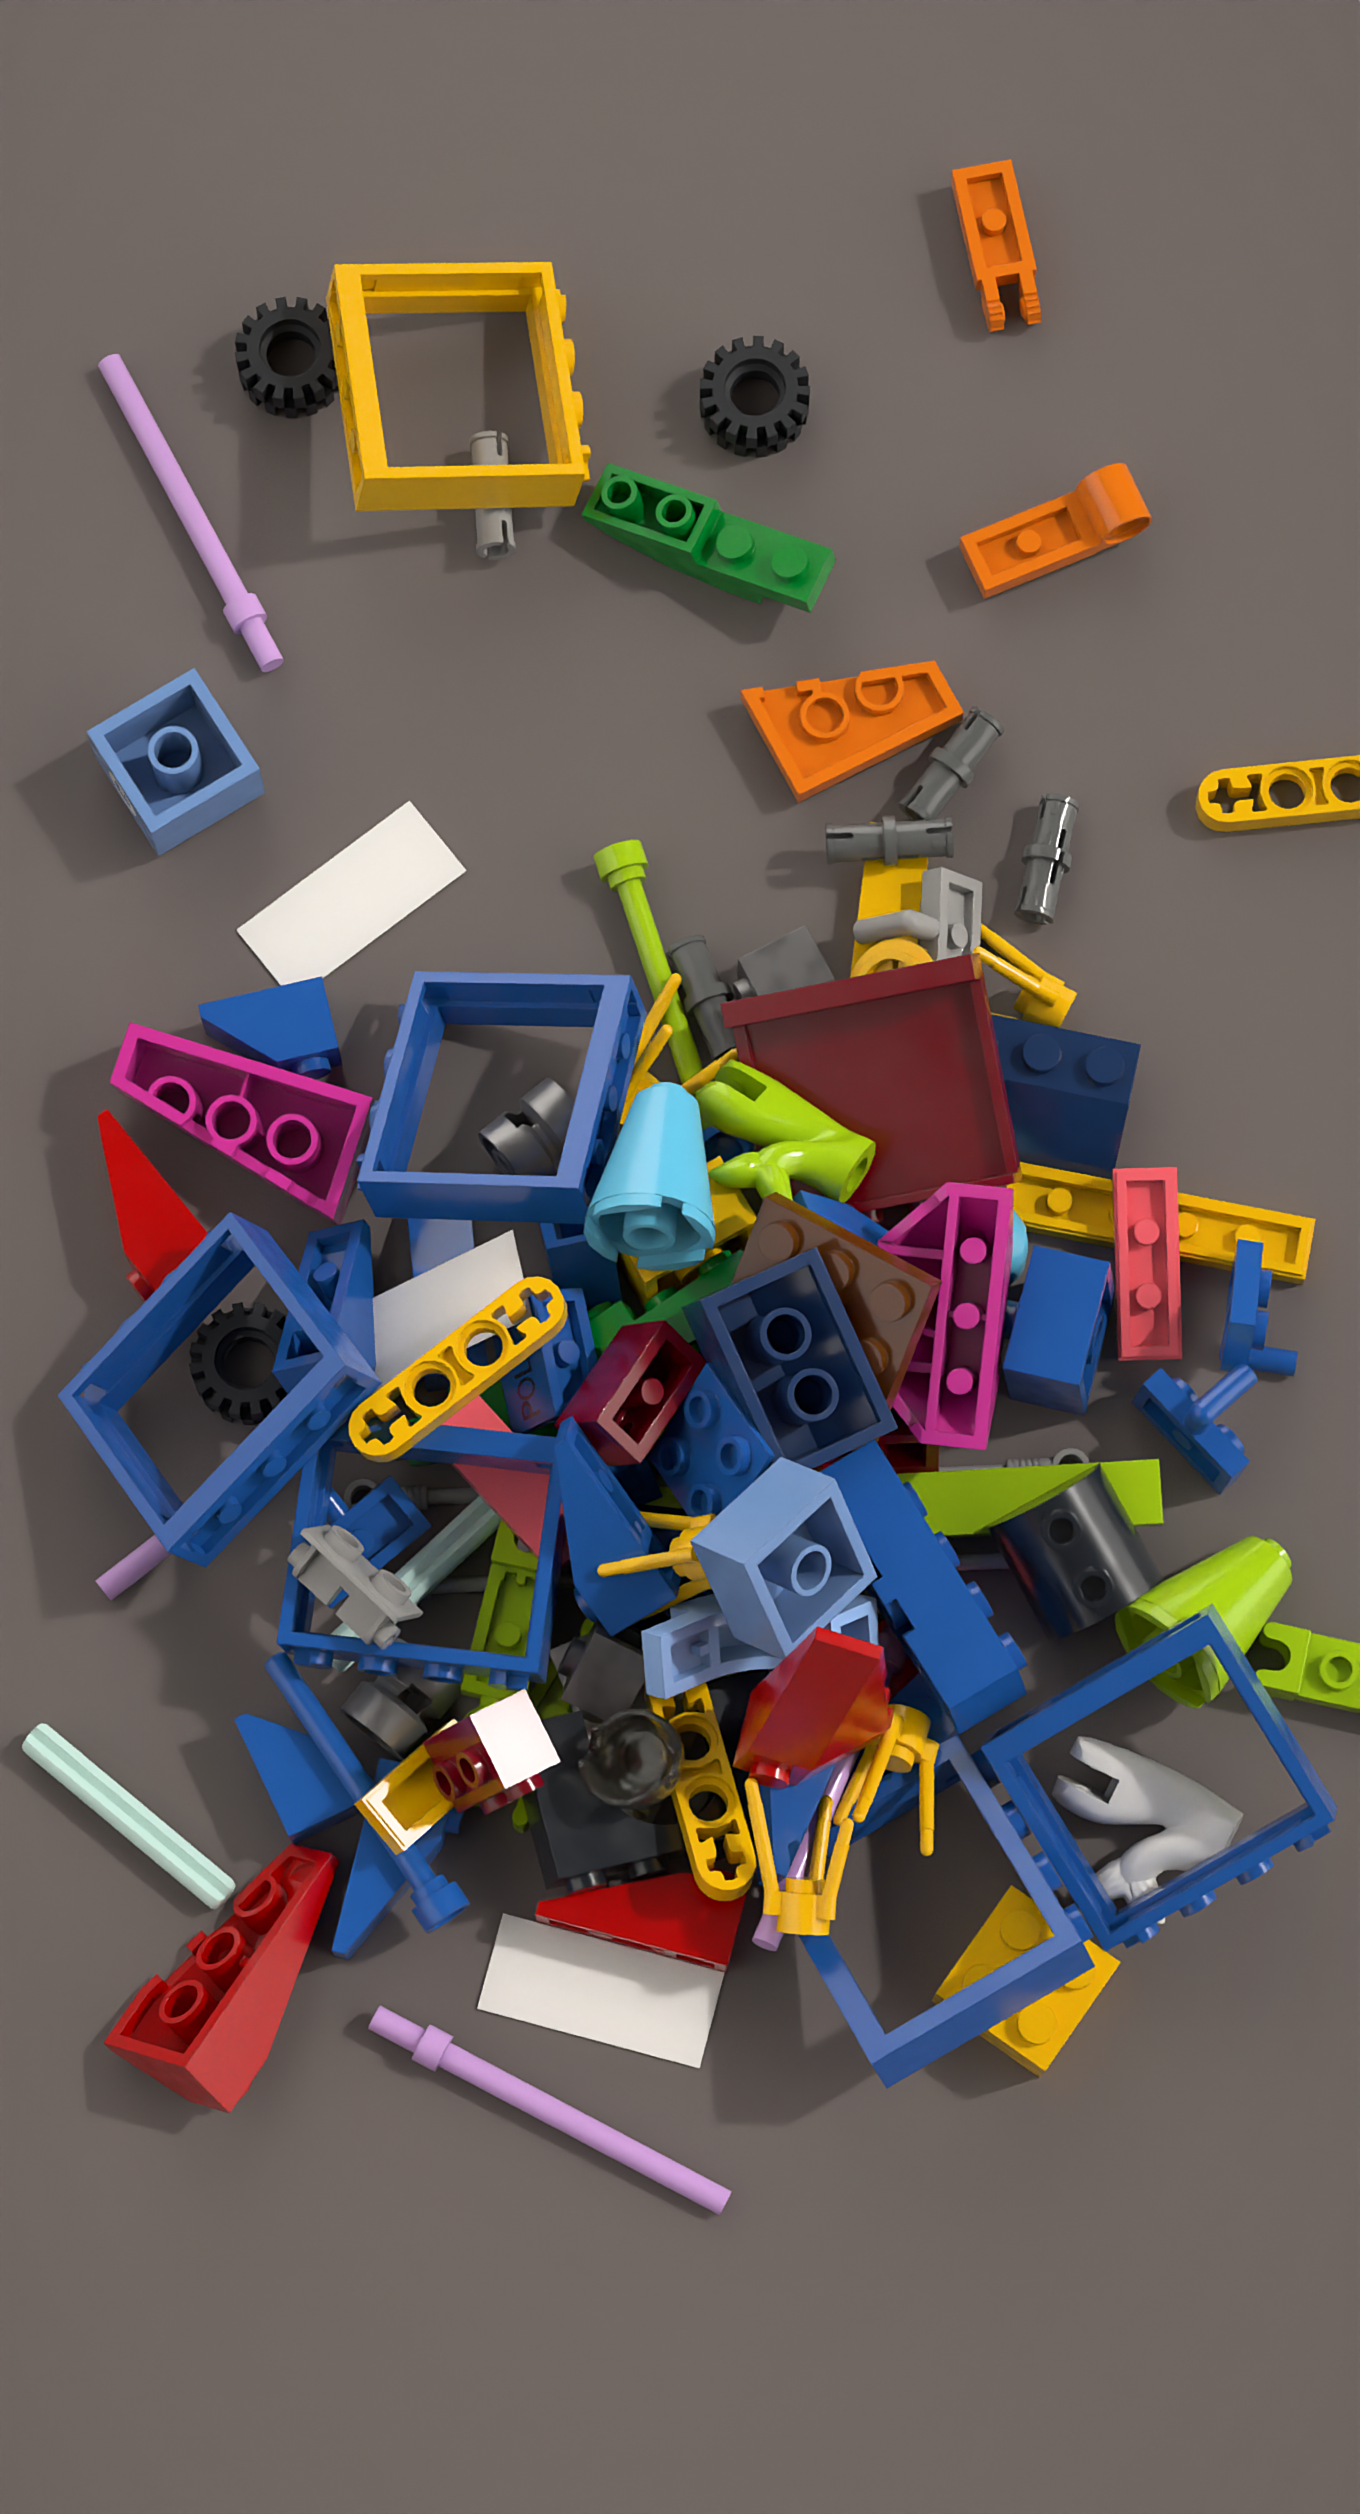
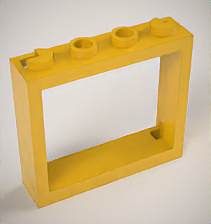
M552 262L334 264L326 296V304L355 511L574 506L582 483L589 482L590 480L588 461L591 451L589 445H581L578 429L581 428L583 422V400L579 391H572L570 376L573 375L575 366L574 344L572 339H564L562 323H564L566 317V295H561L560 289H556ZM526 312L549 464L388 467L366 314Z

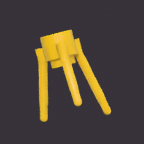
M981 923V939L1013 965L980 946L975 947L972 954L980 953L982 963L1022 988L1012 1008L1023 1014L1021 1019L992 1012L991 1014L1059 1028L1077 993L1063 986L1064 981L1045 972L998 934L992 932Z
M677 973L669 977L645 1019L620 1120L622 1125L626 1120L636 1094L655 1083H659L648 1070L672 1035L673 1029L670 1025L665 1024L660 1028L653 1040L650 1041L681 983L682 978ZM737 1048L731 1049L718 1060L713 1061L681 1086L687 1093L694 1094L705 1084L713 1080L718 1070L730 1059L739 1060Z
M639 1511L649 1527L682 1531L680 1537L672 1540L670 1550L667 1552L622 1559L621 1561L601 1564L598 1567V1574L601 1577H608L672 1566L676 1574L681 1577L687 1576V1578L692 1580L679 1587L676 1599L639 1621L650 1618L705 1590L712 1589L690 1540L716 1517L714 1513L690 1517Z
M888 1704V1707L893 1709L891 1728L874 1743L865 1747L864 1753L841 1797V1801L833 1816V1823L836 1826H840L842 1820L848 1817L856 1801L857 1804L852 1818L856 1823L863 1822L873 1802L885 1769L892 1772L905 1773L911 1771L913 1763H918L920 1852L923 1856H930L933 1853L934 1763L939 1743L927 1738L931 1720L926 1714L909 1706Z
M748 1778L745 1781V1789L764 1887L763 1914L777 1915V1932L799 1935H829L830 1920H835L837 1894L850 1847L849 1844L854 1828L853 1820L845 1818L840 1824L826 1879H824L833 1800L828 1795L821 1797L818 1818L816 1820L809 1878L786 1877L785 1890H779L758 1782L755 1778Z

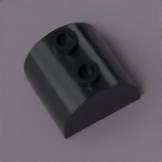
M1100 1463L986 1525L1047 1638L1051 1641L1076 1633L1114 1614L1139 1599L1138 1597L1157 1586L1163 1579Z

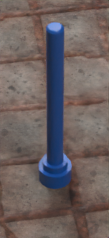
M279 1652L265 1662V1669L356 1803L375 1784L286 1652ZM372 1827L414 1890L410 1895V1898L416 1905L412 1913L426 1934L442 1927L470 1906L471 1903L457 1882L449 1883L443 1874L436 1876L414 1843L405 1851L395 1855Z

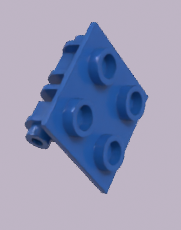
M706 1363L652 1450L649 1458L686 1514L690 1517L713 1513L716 1516L720 1514L765 1472L775 1455L713 1364Z

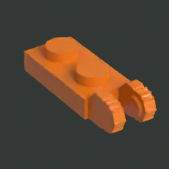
M1012 160L952 170L951 185L975 289L981 292L982 308L987 329L989 332L1004 329L1005 311L1003 304L1000 302L997 287L1015 283L1018 284L1020 312L1026 325L1041 323V309L1035 284L1037 268Z

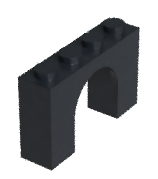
M758 1669L706 1682L755 1850L756 1846L745 1789V1781L749 1778L750 1772L732 1767L751 1691L769 1675L768 1669ZM581 1710L541 1719L561 1762L540 1772L545 1785L522 1796L546 1890L566 1886L568 1895H577L606 1886L605 1876L629 1871L631 1880H640L667 1872L669 1870L667 1861L688 1856L679 1823L659 1825L643 1822L622 1811L610 1799L603 1788L597 1772ZM704 1737L707 1752H709V1744ZM709 1791L707 1799L696 1817L704 1821H715L721 1818L727 1811L723 1798ZM729 1831L727 1834H734V1832ZM725 1835L713 1839L716 1847L715 1861L726 1858L723 1848Z

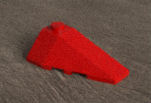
M817 1626L751 1691L732 1767L749 1771V1778H755L760 1785L784 1789L789 1784L798 1785L874 1743L891 1728L893 1709L888 1707L890 1689L884 1687L887 1670L883 1647Z
M290 1844L234 1898V1914L218 1930L211 1933L208 1937L201 1930L186 1945L193 1954L165 1981L156 1974L138 1992L103 2043L112 2052L186 2100L230 2114L237 2102L248 2092L252 2080L268 2058L340 1861L332 1853Z

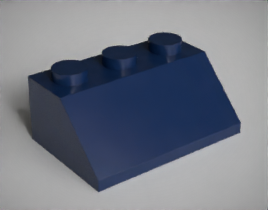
M991 1014L1019 1161L1112 1180V1169H1115L1141 1044Z
M817 1247L681 1307L706 1363L713 1364L775 1456L767 1469L780 1457L812 1469L898 1429Z

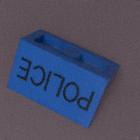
M582 1288L559 1289L567 1303L568 1317L564 1327L555 1337L501 1378L513 1433L529 1434L552 1422H556L598 1361ZM533 1295L528 1297L532 1317L538 1319L540 1323L546 1321L550 1317L546 1306L552 1298L548 1297L543 1301H539ZM521 1323L507 1329L515 1345L525 1339L516 1328ZM494 1335L492 1339L496 1358L498 1359L501 1356L503 1345L502 1340L497 1335Z

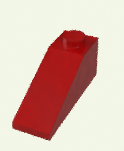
M105 1109L97 1115L123 1250L130 1267L133 1269L125 1275V1278L145 1303L161 1286L164 1278L177 1269L205 1239L208 1232L109 1110Z
M716 1868L709 1870L710 1872L721 1871L725 1880H733L735 1874ZM681 1872L577 1895L540 1901L535 1915L539 1923L727 1973L748 1890L743 1896L732 1901H718L709 1898L699 1889L693 1874Z

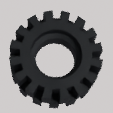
M286 297L275 298L277 309L270 311L264 302L256 307L258 318L254 320L247 315L242 322L244 333L237 332L235 340L237 352H235L240 382L244 391L248 389L249 398L256 406L264 402L266 413L276 416L278 409L284 408L286 418H297L296 409L305 407L307 416L318 413L317 402L322 401L328 407L335 400L333 390H338L326 308L316 303L313 310H310L307 299L296 297L295 307H287ZM298 339L312 347L315 352V359L312 366L305 373L296 376H283L276 373L268 364V356L271 349L281 341Z
M753 336V346H745L743 337L732 340L731 351L728 352L723 345L715 351L714 363L708 360L703 368V379H700L699 409L701 418L704 417L705 430L709 436L714 433L717 434V444L726 450L728 445L732 443L735 445V455L746 457L747 448H756V458L767 457V447L773 445L777 453L786 449L787 438L789 437L795 442L801 434L802 424L806 425L810 399L809 374L806 366L799 367L800 357L792 350L788 355H785L784 343L774 339L771 348L765 347L764 336ZM745 379H764L775 387L779 399L776 406L764 415H746L740 412L732 403L731 393L734 387Z
M243 1302L232 1304V1311L223 1313L220 1308L211 1314L213 1321L208 1326L205 1323L201 1324L196 1331L198 1334L197 1342L191 1343L189 1351L191 1363H189V1367L199 1395H201L205 1405L212 1412L216 1410L221 1414L222 1419L233 1423L234 1419L242 1420L243 1425H255L256 1419H265L288 1393L272 1372L259 1385L252 1387L239 1386L226 1376L224 1361L228 1352L235 1345L245 1341H255L265 1345L271 1351L275 1363L286 1317L277 1309L274 1312L268 1311L265 1304L254 1302L253 1308H245Z

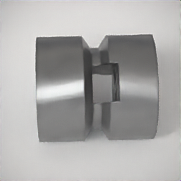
M545 1078L519 1099L520 1111L517 1114L504 1111L478 1132V1137L483 1147L505 1175H557L556 1163L561 1159L575 1102L555 1081Z
M400 1638L395 1640V1642L407 1643ZM398 1667L397 1676H378L375 1682L362 1681L339 1710L375 1743L400 1761H403L417 1749L428 1735L425 1726L427 1719H441L462 1692L458 1684L439 1683L423 1679V1669ZM408 1689L411 1693L407 1696L405 1704L397 1696L400 1692Z

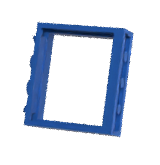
M415 971L406 1004H399V1030L394 1048H389L385 1055V1081L380 1100H375L370 1109L369 1126L371 1132L366 1151L361 1153L356 1160L360 1168L357 1180L358 1190L362 1191L375 1217L585 1224L586 1212L615 1145L647 1014L632 976ZM446 1024L594 1027L556 1176L406 1172Z
M229 1212L212 1231L209 1230L205 1239L177 1269L164 1278L161 1286L132 1316L121 1324L114 1336L89 1362L81 1367L82 1370L57 1396L166 1551L206 1568L382 1382L269 1232ZM256 1266L323 1355V1358L183 1504L118 1411ZM82 1392H84V1394H85L84 1397L79 1396V1395H80Z
M351 1416L302 1467L290 1554L302 1542H307L311 1546L300 1534L304 1528L326 1525L336 1452L361 1454L349 1436L348 1423ZM371 1418L367 1422L371 1433L364 1441L368 1443L376 1438L383 1445L390 1442L393 1435L389 1427L396 1420L390 1419L387 1422H383L379 1418ZM409 1421L411 1426H413L416 1423ZM440 1425L398 1457L400 1459L446 1464L455 1463L549 1475L525 1656L393 1642L386 1649L382 1650L376 1643L368 1646L361 1638L310 1632L315 1595L292 1575L294 1567L289 1562L276 1643L287 1654L294 1655V1664L308 1668L332 1669V1662L335 1659L359 1662V1672L377 1676H397L398 1667L423 1669V1679L447 1684H461L463 1674L489 1677L488 1686L508 1691H521L523 1689L527 1691L528 1682L546 1683L566 1535L554 1449L556 1437Z
M1213 1603L988 1734L980 1747L1105 1952L1122 1942L1126 1949L1140 1941L1143 1944L1161 1930L1157 1922L1177 1910L1180 1911L1184 1918L1197 1913L1216 1900L1217 1895L1214 1889L1235 1877L1240 1885L1258 1878L1274 1866L1270 1857L1287 1847L1294 1845L1297 1852L1312 1847L1314 1841L1332 1832L1327 1824L1335 1820L1337 1805ZM1210 1645L1304 1798L1305 1803L1117 1910L1022 1753L1200 1649Z
M958 1734L939 1744L934 1763V1796L955 1783L962 1781L1054 1936L886 2034L830 1934H798L886 2089L1095 1967L1083 1944L1094 1937L1086 1921L1074 1903L1065 1909L1061 1907L1053 1891L1063 1885L1043 1851L1031 1857L1022 1842V1839L1031 1835L1023 1817L1012 1800L1000 1806L991 1788L1001 1782L981 1749L970 1755ZM913 1763L912 1769L909 1772H891L882 1777L865 1820L861 1823L854 1822L849 1845L919 1805L918 1763ZM857 1801L855 1805L852 1807L847 1818L853 1820L852 1814L857 1804ZM833 1818L831 1820L826 1859L832 1856L840 1826H836L833 1823Z

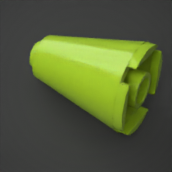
M1247 1536L1159 1583L1150 1591L1138 1597L1139 1599L1116 1613V1632L1127 1653L1213 1603L1245 1655L1292 1584V1574L1289 1569L1291 1567L1290 1557L1272 1539L1265 1538L1262 1540L1255 1536ZM1207 1645L1149 1680L1174 1701L1196 1709L1200 1708L1204 1703L1209 1704L1212 1700L1216 1699L1229 1680V1676L1210 1645Z

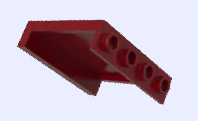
M980 953L720 1003L725 1028L733 1027L739 1062L770 1076L828 1115L841 1126L875 1142V1155L870 1168L858 1188L845 1202V1204H849L874 1222L884 1220L882 1208L906 1204L909 1215L947 1182L1007 1188L1008 1184L1023 1180ZM755 1144L757 1152L765 1148L763 1146ZM790 1179L792 1198L800 1190L825 1197L811 1186Z

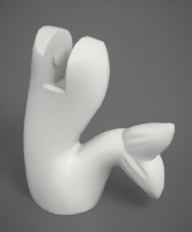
M1078 1736L1070 1750V1754L1091 1768L1111 1776V1782L1105 1794H1102L1084 1783L1058 1775L1052 1792V1796L1056 1801L1070 1812L1095 1823L1108 1825L1156 1824L1165 1827V1830L1135 1843L1125 1851L1122 1857L1109 1862L1096 1873L1111 1900L1124 1898L1127 1904H1130L1158 1888L1156 1877L1163 1871H1187L1230 1846L1243 1817V1813L1191 1778L1150 1758L1091 1737ZM1165 1918L1158 1921L1157 1923H1165Z

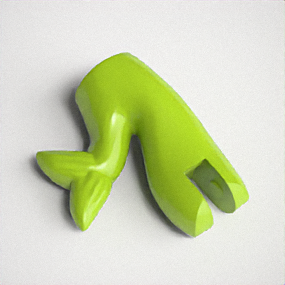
M732 1059L718 1070L715 1075V1081L705 1084L695 1098L699 1104L700 1118L730 1136L765 1147L759 1152L744 1153L712 1169L708 1173L709 1176L717 1183L737 1189L756 1188L763 1200L765 1196L778 1192L793 1201L790 1179L811 1186L829 1199L845 1203L864 1179L875 1155L876 1144L874 1141L841 1126L828 1115L770 1076Z

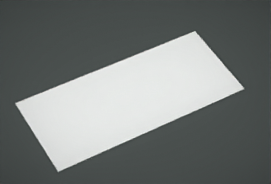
M408 801L236 931L280 985L320 976L323 979L467 870L413 804Z
M513 1230L373 1298L376 1354L375 1374L382 1382L373 1393L510 1287L524 1279ZM528 1297L523 1302L527 1313L512 1325L506 1313L497 1320L508 1329L532 1317ZM489 1332L480 1333L471 1339L467 1348L495 1334Z
M503 1913L477 2009L700 2068L725 1972Z

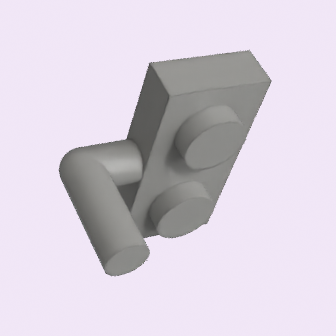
M943 867L923 871L920 912L907 909L858 920L853 927L854 937L859 944L865 945L909 935L920 939V946L928 950L927 953L933 961L972 954L973 949L980 946L983 882Z

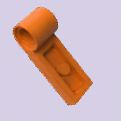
M1115 463L1100 468L1086 476L1079 482L1076 490L960 537L959 548L983 599H986L1131 539L1144 531L1152 523V517L1125 463Z

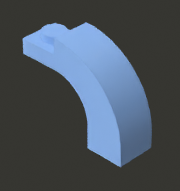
M714 1594L671 1606L670 1620L641 1631L646 1694L662 1699H668L727 1674L757 1669H775L783 1661L774 1655L734 1638ZM859 1594L824 1629L879 1645L876 1598Z

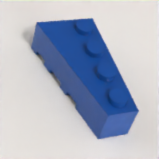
M876 1440L868 1442L820 1471V1473L836 1480L878 1576L865 1590L870 1597L876 1598L877 1608L958 1734L963 1733L1026 1695L1027 1692L1019 1670L1026 1667L1027 1662L1019 1647L1007 1631L1000 1636L996 1634L988 1621V1618L993 1616L994 1613L984 1594L974 1581L967 1585L964 1583L956 1570V1567L961 1565L951 1544L941 1531L936 1534L932 1532L924 1519L928 1513L918 1494L908 1481L902 1484Z

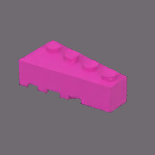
M129 1022L110 1079V1083L120 1094L334 1225L342 1224L360 1169L356 1160L361 1153H365L371 1132L369 1115L371 1106L375 1101L373 1097Z

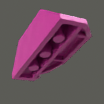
M947 1182L878 1240V1247L942 1281L892 1406L920 1443L977 1450L987 1449L1000 1378L1013 1254L1014 1189Z

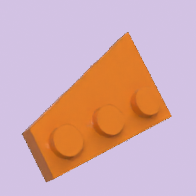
M935 660L861 671L859 676L823 682H820L819 678L796 681V686L764 691L763 687L740 690L742 703L798 803L963 721L964 711Z

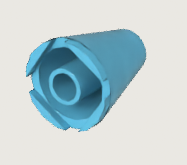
M659 1082L636 1094L588 1207L583 1233L589 1246L607 1259L617 1262L618 1252L638 1257L637 1268L650 1271L679 1270L697 1265L703 1261L705 1249L709 1247L712 1250L714 1246L716 1230L699 1104L691 1094L687 1093L678 1084Z

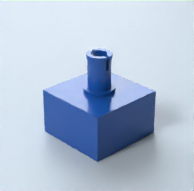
M1034 1245L1021 1297L1018 1302L1007 1301L1004 1338L1010 1341L1003 1364V1372L1010 1399L1085 1416L1115 1298L1110 1262Z

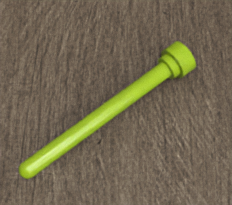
M626 840L599 850L594 854L593 858L601 881L608 882L611 891H618L655 1002L672 973L642 883L647 879L644 870L649 866L640 840ZM676 991L661 1019L662 1026L667 1024L673 1029L672 1035L668 1039V1044L681 1083L683 1084L700 1072L703 1066L678 991ZM702 1088L692 1094V1096L696 1098ZM701 1119V1125L703 1130H706L708 1127L711 1126L703 1119Z

